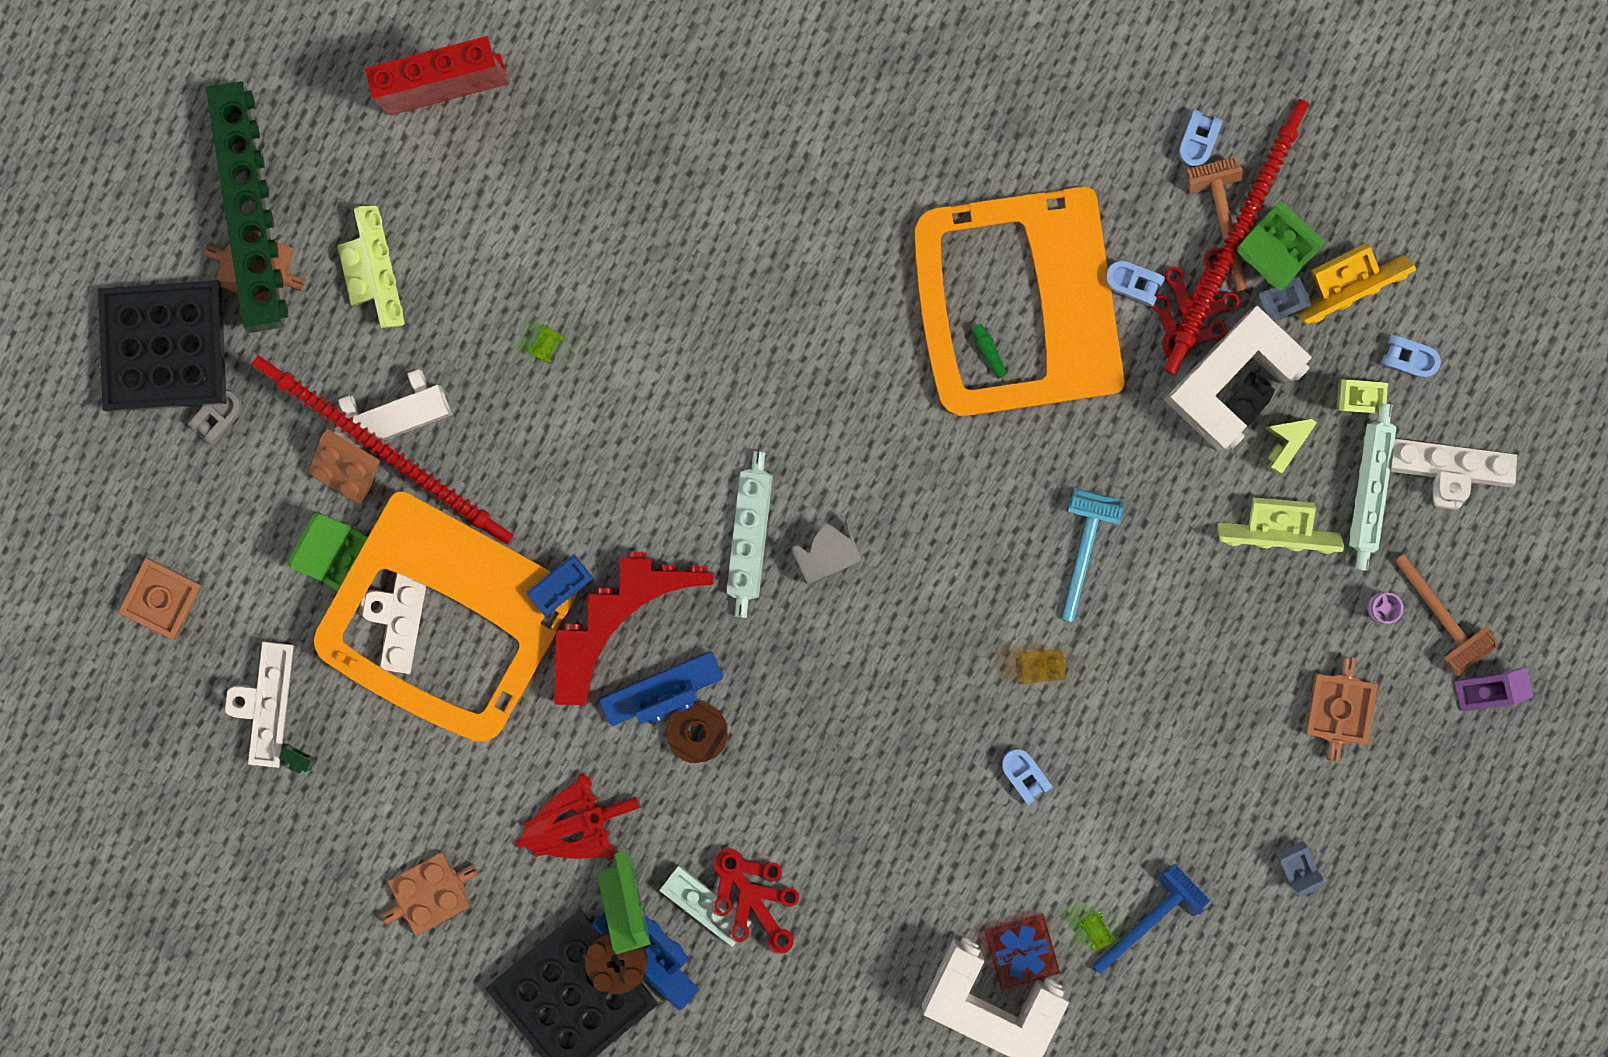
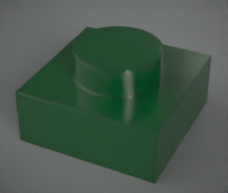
M291 745L285 746L279 756V759L285 761L284 766L287 769L299 774L301 771H310L317 760Z

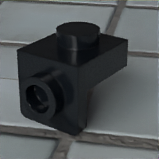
M1250 372L1244 383L1225 406L1249 427L1270 402L1275 389L1265 377Z

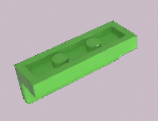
M627 851L615 853L617 866L597 872L611 943L615 954L651 945L634 866Z

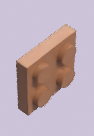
M327 429L320 438L308 474L315 477L319 482L325 483L337 490L346 498L361 505L369 493L380 460Z
M145 558L118 613L171 640H176L203 585L150 558Z

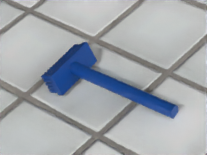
M1177 864L1168 866L1162 873L1156 876L1171 894L1092 964L1100 974L1179 902L1192 916L1201 914L1204 911L1203 908L1210 900L1177 867Z

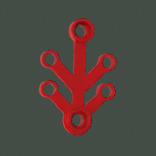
M1218 247L1212 248L1205 253L1203 257L1205 269L1191 300L1183 282L1184 273L1182 269L1174 266L1165 272V281L1172 286L1183 316L1177 328L1169 310L1171 307L1170 298L1166 295L1156 296L1157 299L1162 298L1167 302V307L1164 310L1156 307V301L1152 309L1159 314L1166 333L1161 341V349L1168 358L1173 351L1171 347L1172 340L1175 339L1178 331H1183L1181 326L1187 323L1185 317L1191 316L1189 309L1195 308L1193 301L1199 300L1197 293L1203 292L1201 285L1207 284L1205 278L1210 277L1209 270L1215 268L1210 264V257L1222 254ZM1175 270L1179 273L1180 278L1177 282L1169 279L1170 271ZM1226 293L1221 299L1216 300L1215 303L1209 304L1211 311H1206L1205 314L1208 317L1224 310L1234 311L1240 305V298L1236 293ZM1227 296L1234 297L1236 301L1234 307L1226 306L1225 299ZM1216 320L1209 324V328L1199 330V334L1194 335L1196 338L1194 345L1211 338H1223L1227 333L1226 324L1223 321ZM1215 324H1219L1223 328V332L1219 336L1214 335L1212 332V327ZM1192 348L1187 349L1183 359L1190 354Z
M731 848L720 851L715 856L713 863L715 872L720 876L717 898L712 904V911L720 917L726 916L731 912L732 903L729 900V894L733 881L739 890L734 925L729 931L730 938L735 942H743L749 937L750 931L747 926L749 909L751 908L769 934L767 938L769 950L775 954L788 952L793 946L792 934L786 929H780L761 899L778 902L784 907H792L799 901L798 892L793 888L778 890L749 883L744 875L763 876L768 882L776 881L782 874L781 867L777 863L771 862L764 865L744 861L742 855L737 850ZM727 858H731L734 861L733 869L726 868L725 860ZM768 867L776 869V876L774 878L767 875ZM786 892H790L793 895L794 900L792 903H787L784 900ZM719 901H723L727 905V910L724 913L717 909ZM737 927H741L744 930V936L741 939L735 936L734 931ZM779 935H783L786 938V945L784 947L777 944V937Z

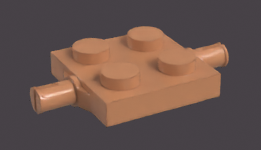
M249 232L246 236V242L254 243L259 240L260 236ZM277 242L279 257L274 258L276 270L281 269L284 287L286 285L302 292L304 290L303 285H306V279L290 274V264L295 249ZM208 243L206 245L207 250L204 249L203 255L220 261V269L215 280L221 281L222 289L238 294L230 243L225 250ZM255 261L251 265L250 271L253 273L263 271L265 261ZM267 290L258 292L255 301L265 303L270 298V292Z
M1344 656L1341 674L1329 676L1315 673L1305 734L1322 737L1330 742L1327 757L1329 761L1340 762L1342 744L1358 743L1368 745L1378 684L1364 682L1354 677L1357 658Z
M444 852L388 881L395 895L396 906L381 913L382 918H386L394 913V915L385 919L384 922L388 925L403 916L410 924L415 936H419L472 907L465 894L463 883L479 875L478 870L466 875L468 872L476 869V866L472 863L470 866L457 872L450 865Z

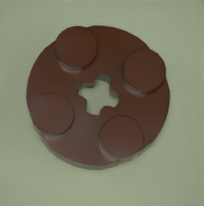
M703 701L693 702L690 708L683 711L675 710L666 728L667 740L671 750L677 757L689 763L706 762L717 757L725 747L728 738V724L721 711L712 704ZM698 724L704 726L703 732L706 736L704 739L698 737L695 741L691 738L692 732L689 731L691 725L696 727Z
M608 931L601 934L589 947L585 957V968L588 977L598 991L623 994L633 990L642 981L648 968V955L645 947L615 954ZM612 955H617L619 960H624L625 964L620 966L619 970L609 964L612 960Z

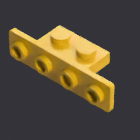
M1365 243L1311 270L1320 297L1310 301L1311 306L1295 312V315L1305 325L1318 323L1326 315L1336 310L1346 309L1354 301L1364 296L1374 295L1382 287L1392 282L1406 279L1408 274L1416 271L1415 264L1407 257L1400 256L1378 267L1371 246Z

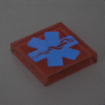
M1043 913L984 929L1001 990L1060 974Z

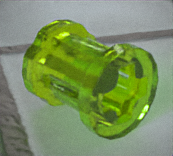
M542 324L540 326L541 332L537 339L526 350L550 364L552 362L550 357L560 342H564L566 338Z
M1102 911L1094 912L1077 923L1080 928L1085 930L1092 943L1090 945L1092 951L1102 949L1116 940L1115 935L1110 934L1102 919L1104 916Z

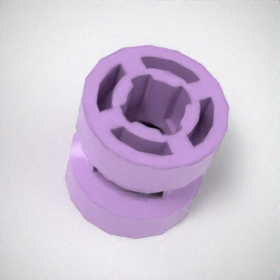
M1376 593L1367 603L1369 616L1380 623H1394L1403 614L1404 606L1402 600L1393 593Z

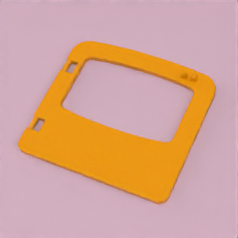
M1078 187L941 207L929 210L919 218L915 226L914 238L922 321L939 400L948 412L956 416H971L1112 395L1123 389L1125 383L1112 293L1106 280L1108 266L1098 200L1093 189ZM1064 198L1065 208L1048 210L1046 200ZM970 212L971 222L954 224L952 214ZM1014 222L1020 223L1024 226L1037 278L1044 326L1046 375L1043 379L1037 381L968 390L963 386L950 334L943 286L941 237L947 232Z
M398 491L390 497L319 624L314 637V646L323 661L391 703L470 740L477 742L488 741L496 737L505 726L516 703L552 642L556 630H558L571 608L577 592L555 609L558 614L550 628L541 624L544 615L526 594V591L551 572L550 570L404 491ZM388 569L420 582L477 612L518 640L519 649L482 712L475 713L461 708L406 682L367 659L344 642L343 633L378 571ZM502 691L512 695L504 711L495 707Z

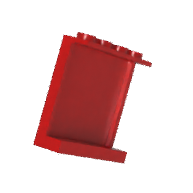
M488 36L365 68L372 99L390 115L509 85L501 53L493 55Z

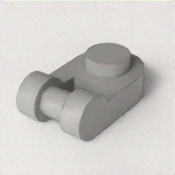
M226 391L227 404L203 406L188 424L195 432L200 431L205 436L204 440L211 446L218 442L242 411L241 399L231 391ZM211 415L218 420L214 427L207 422Z

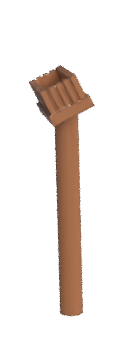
M1237 157L1187 169L1188 190L1190 194L1212 189L1223 239L1230 238L1228 231L1234 230L1224 185L1242 181L1243 170L1239 166ZM1238 253L1237 257L1232 258L1234 264L1230 265L1236 292L1248 289L1241 257Z
M1401 554L1394 560L1459 646L1444 657L1445 665L1448 669L1451 668L1457 676H1460L1463 671L1465 672L1466 669L1476 664L1479 659L1481 660L1482 657L1484 658L1485 655H1488L1498 647L1497 639L1491 634L1488 626L1469 639L1405 554Z

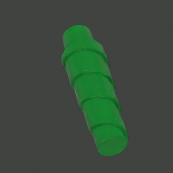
M982 323L972 328L971 330L976 338L974 342L978 345L988 364H990L994 374H996L998 379L1007 375V371L1002 364L1003 362L990 333L987 334Z

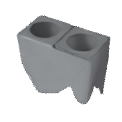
M846 517L844 530L849 538L831 525L826 524L814 537L811 547L804 550L796 545L791 549L808 585L862 561Z

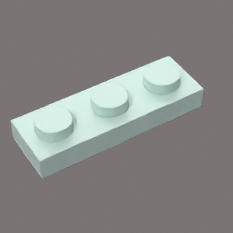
M678 865L659 891L733 947L736 942L730 938L729 931L734 925L736 909L732 906L731 912L723 917L715 915L712 911V904L716 900L717 894ZM719 901L717 909L724 913L727 910L726 903ZM750 919L747 920L748 927L752 922ZM737 927L734 931L735 936L740 938L744 930L741 927Z

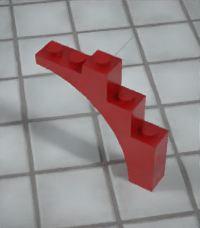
M628 552V558H620L619 594H614L615 588H596V593L588 594L587 630H583V624H564V629L556 630L554 705L585 706L588 704L591 678L598 657L610 636L629 615L645 603L665 593L686 587L714 585V572H707L708 566H689V572L677 571V565H658V571H653V558H646V552Z

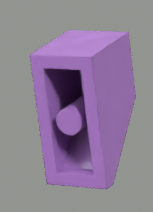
M1527 667L1501 670L1454 681L1461 711L1515 705L1534 697Z

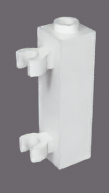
M420 369L407 373L415 391L414 394L359 414L353 396L349 395L338 399L342 411L346 412L347 418L353 417L354 423L360 422L361 428L368 427V433L375 432V437L377 439L382 437L383 441L452 415L442 386L435 385L428 388L425 376ZM339 426L335 428V434L363 449L362 442L356 443L355 437L348 438V432L341 433Z

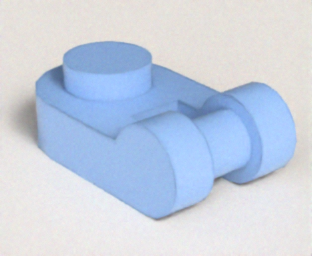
M1196 109L1193 110L1179 147V157L1183 164L1195 168L1203 165L1208 160L1223 119L1215 116L1211 119L1203 116V112ZM1198 127L1208 130L1206 138L1195 134Z
M1118 261L1112 264L1107 270L1106 276L1107 284L1111 290L1150 307L1154 306L1157 299L1155 296L1157 288L1162 287L1165 279L1164 276L1126 261ZM1138 278L1146 281L1144 290L1135 288Z
M1390 335L1387 343L1390 347L1387 355H1383L1381 365L1421 378L1432 376L1439 370L1441 359L1435 349L1396 335ZM1402 349L1410 351L1407 362L1399 359Z
M1012 749L1004 755L1002 760L1003 771L1028 806L1035 801L1034 797L1043 791L1046 793L1053 788L1026 751ZM1032 774L1037 781L1026 787L1022 781Z

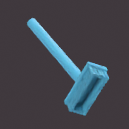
M1074 488L1072 498L1069 499L1068 512L1086 516L1087 520L1062 620L1074 622L1099 520L1120 525L1124 500Z

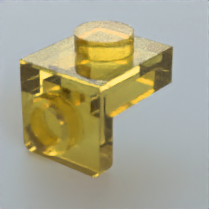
M1044 649L1015 653L1018 684L1065 680L1066 660L1062 649Z

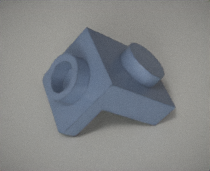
M1300 277L1292 279L1283 290H1278L1274 287L1259 293L1261 299L1258 301L1259 308L1273 321L1311 306Z
M1304 841L1276 854L1286 880L1297 897L1312 893L1317 888L1325 885L1324 879L1318 872L1309 848Z

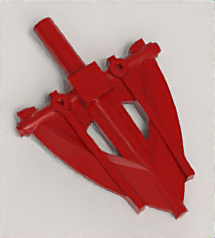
M582 773L578 775V782L553 797L532 820L523 824L526 830L522 834L521 839L516 840V845L518 848L525 847L535 851V857L549 855L560 858L584 859L605 856V859L610 861L614 859V854L618 852L614 844L609 843L607 836L611 833L609 830H605L603 825L610 818L641 808L639 799L636 796L603 808V805L596 806L595 800L598 797L597 794L593 795L591 792V776L586 778V775ZM573 809L577 813L555 822L559 814L564 811ZM583 831L582 839L572 842L561 839L562 837Z

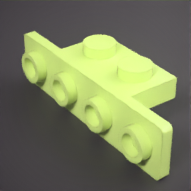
M377 206L354 208L360 238L337 245L351 305H359L375 300L381 328L403 326L405 324L403 309L397 292L396 279L391 266L389 248L386 244L379 209Z
M1253 498L1249 525L1218 523L1217 527L1219 541L1232 546L1251 544L1260 548H1271L1272 546L1286 547L1292 551L1309 549L1325 554L1343 552L1344 549L1340 533L1312 530L1316 512L1315 503Z

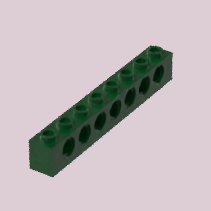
M243 81L206 87L243 328L247 333L284 328V318H288L289 314L286 300H281L279 288L284 287L281 269L276 270L274 258L279 257L276 239L271 240L269 228H274V219L271 209L266 210L265 198H269L270 195L267 180H261L260 168H265L262 150H257L255 139L260 138L258 122L257 120H252L250 109H255L254 95L252 90L247 91ZM231 113H242L241 119L238 122H227V118ZM242 141L246 143V148L242 152H232V146L236 142ZM240 172H251V177L247 182L239 183L236 181ZM246 201L256 202L255 209L252 212H241V207ZM254 230L261 232L258 241L254 243L246 242V236L249 232ZM255 261H265L263 271L259 273L250 271L251 265ZM262 290L270 292L268 301L265 303L255 302L258 292Z

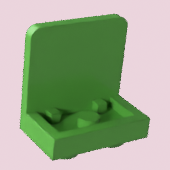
M1280 200L1237 247V251L1245 262L1251 264L1265 277L1269 284L1278 290H1283L1326 242Z
M316 512L307 524L287 561V565L293 570L323 581L338 591L369 536L352 526Z

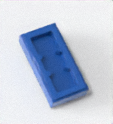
M572 554L526 591V594L546 617L590 582L593 576L576 555Z

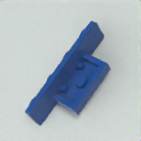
M708 651L600 698V704L611 726L637 716L640 724L645 722L651 724L660 721L665 717L666 713L675 709L676 711H683L690 708L693 702L697 701L696 691L722 680L723 674L713 652Z
M605 911L592 924L593 928L600 935L609 931ZM645 915L651 945L644 946L648 955V968L644 977L677 1010H682L699 990L680 970L690 957L684 953L683 948L677 942L672 941L662 931L657 922Z

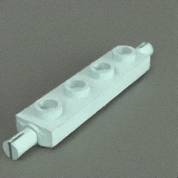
M1379 403L1377 422L1367 423L1362 461L1359 469L1357 495L1355 497L1353 522L1350 530L1349 546L1358 551L1355 569L1366 571L1369 570L1370 553L1379 549L1396 427L1390 424L1393 405Z
M753 451L751 470L740 471L726 594L737 598L735 617L747 618L748 600L759 598L773 475L763 471L766 454L764 452Z

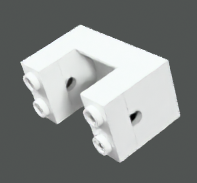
M1258 306L1248 310L1164 399L1170 407L1216 450L1233 449L1245 437L1242 431L1247 425L1215 395L1251 357L1280 383L1297 381L1310 368L1306 363L1312 357Z
M962 937L961 941L953 938L922 1002L923 1015L1009 1057H1043L1069 1004L1065 991L1061 989L1062 985L1049 978H1046L1044 982L1036 979L1017 1017L969 994L984 963V958L977 943L965 937Z

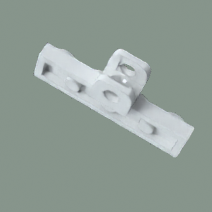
M1395 439L1390 472L1435 477L1432 489L1434 505L1438 508L1458 510L1470 495L1471 482L1512 488L1516 483L1517 455Z
M399 573L395 574L392 592L368 589L361 601L359 613L369 621L386 624L379 666L387 671L410 674L426 585ZM378 601L379 607L372 611V602Z
M263 641L257 686L235 685L227 691L225 712L232 717L253 719L249 765L280 767L281 759H279L283 745L294 652L293 644ZM237 696L244 698V706L237 705L235 701Z

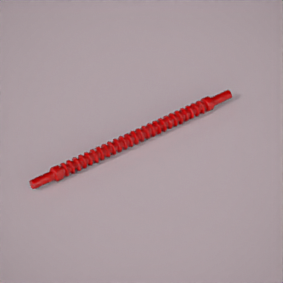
M1298 99L1286 125L1280 127L1277 134L1279 138L1274 139L1276 146L1270 147L1272 154H1267L1266 158L1268 161H1264L1262 164L1264 169L1259 170L1261 176L1255 177L1257 184L1251 185L1253 192L1247 193L1249 200H1244L1243 204L1245 207H1241L1239 210L1241 215L1236 216L1238 222L1232 224L1234 230L1228 231L1230 238L1224 239L1226 246L1220 247L1222 254H1217L1218 261L1213 262L1215 268L1210 269L1209 274L1211 276L1205 278L1207 284L1201 285L1203 292L1197 293L1199 300L1193 301L1195 308L1189 309L1191 316L1185 317L1187 323L1182 324L1183 331H1178L1175 337L1176 345L1163 369L1165 372L1175 375L1187 349L1193 347L1196 340L1194 335L1199 334L1197 328L1203 326L1201 320L1207 318L1205 312L1211 311L1209 304L1215 303L1213 296L1219 295L1217 288H1222L1221 280H1226L1225 273L1230 272L1228 266L1233 265L1234 260L1232 258L1238 256L1237 247L1245 239L1244 234H1249L1248 226H1253L1252 219L1257 218L1255 212L1261 210L1259 204L1265 202L1263 196L1269 194L1267 188H1272L1271 180H1276L1275 173H1279V165L1284 164L1282 158L1288 156L1286 150L1292 148L1290 143L1295 142L1298 136L1297 129L1309 107V103L1305 100Z
M257 355L251 365L275 381L278 389L283 392L289 391L290 397L295 395L297 402L304 401V407L311 406V412L318 411V416H325L327 423L332 421L334 428L339 426L341 433L348 432V438L355 437V442H362L364 449L369 447L371 454L376 452L378 459L385 458V464L392 463V469L399 468L400 474L406 473L407 479L413 478L414 484L420 483L422 490L427 488L429 495L436 494V500L443 499V504H450L451 510L457 509L458 515L463 513L465 515L464 519H471V524L476 528H484L506 545L511 541L514 534L489 518L490 514L484 509L478 510L477 504L470 505V499L463 500V494L456 495V490H449L448 484L442 485L440 478L435 480L433 473L428 475L426 468L419 469V463L412 464V458L405 459V454H398L397 448L391 449L389 442L384 444L382 437L377 439L375 432L368 433V427L361 428V423H354L353 417L347 418L345 411L340 413L338 406L335 408L331 407V401L324 402V396L317 397L316 391L310 392L308 385L303 387L301 380L296 382L294 380L295 376L290 372H282L260 355Z

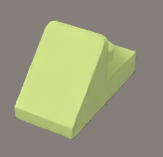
M1339 379L1336 410L1379 413V403L1386 404L1388 383Z
M1309 419L1265 427L1266 430L1284 441L1283 445L1278 443L1269 454L1268 459L1271 462L1267 468L1276 474H1282L1317 422Z

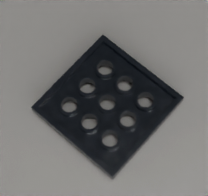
M212 280L98 288L103 411L116 412L227 404L221 281ZM195 305L198 310V316L194 321L187 322L184 318V311L187 307ZM164 307L168 312L167 320L162 324H157L154 320V314L157 309ZM134 309L138 314L137 322L132 326H127L124 322V316L129 310ZM191 336H196L199 340V347L196 351L189 353L185 348L186 340ZM161 338H166L169 342V349L166 353L159 355L155 350L156 342ZM136 340L139 344V351L136 355L129 357L126 354L125 347L129 341ZM197 366L201 373L200 378L195 383H189L186 377L187 371L191 367ZM167 368L170 372V380L165 385H159L156 379L157 373L161 369ZM136 370L140 374V382L135 387H129L127 376L131 371Z
M581 908L485 988L541 1057H596L659 1004L645 985L640 982L633 990L621 994L624 998V1004L621 1007L613 1008L607 1003V995L609 993L598 991L588 980L585 957L589 947L600 934L593 928L592 921ZM573 944L582 946L585 952L584 958L579 961L572 960L567 953L568 947ZM612 955V960L609 964L619 970L620 966L625 964L624 960H619L617 955ZM548 964L557 965L561 970L560 978L557 980L546 978L544 974L545 966ZM524 984L534 985L537 989V997L532 1000L523 998L520 993L521 986ZM567 988H575L580 992L581 999L578 1003L570 1004L565 1001L563 994ZM546 1007L554 1009L557 1014V1020L550 1024L543 1022L540 1018V1011ZM589 1011L596 1012L600 1017V1024L593 1028L586 1026L583 1021L585 1013ZM565 1031L574 1033L577 1038L576 1044L572 1047L563 1046L560 1042V1034Z

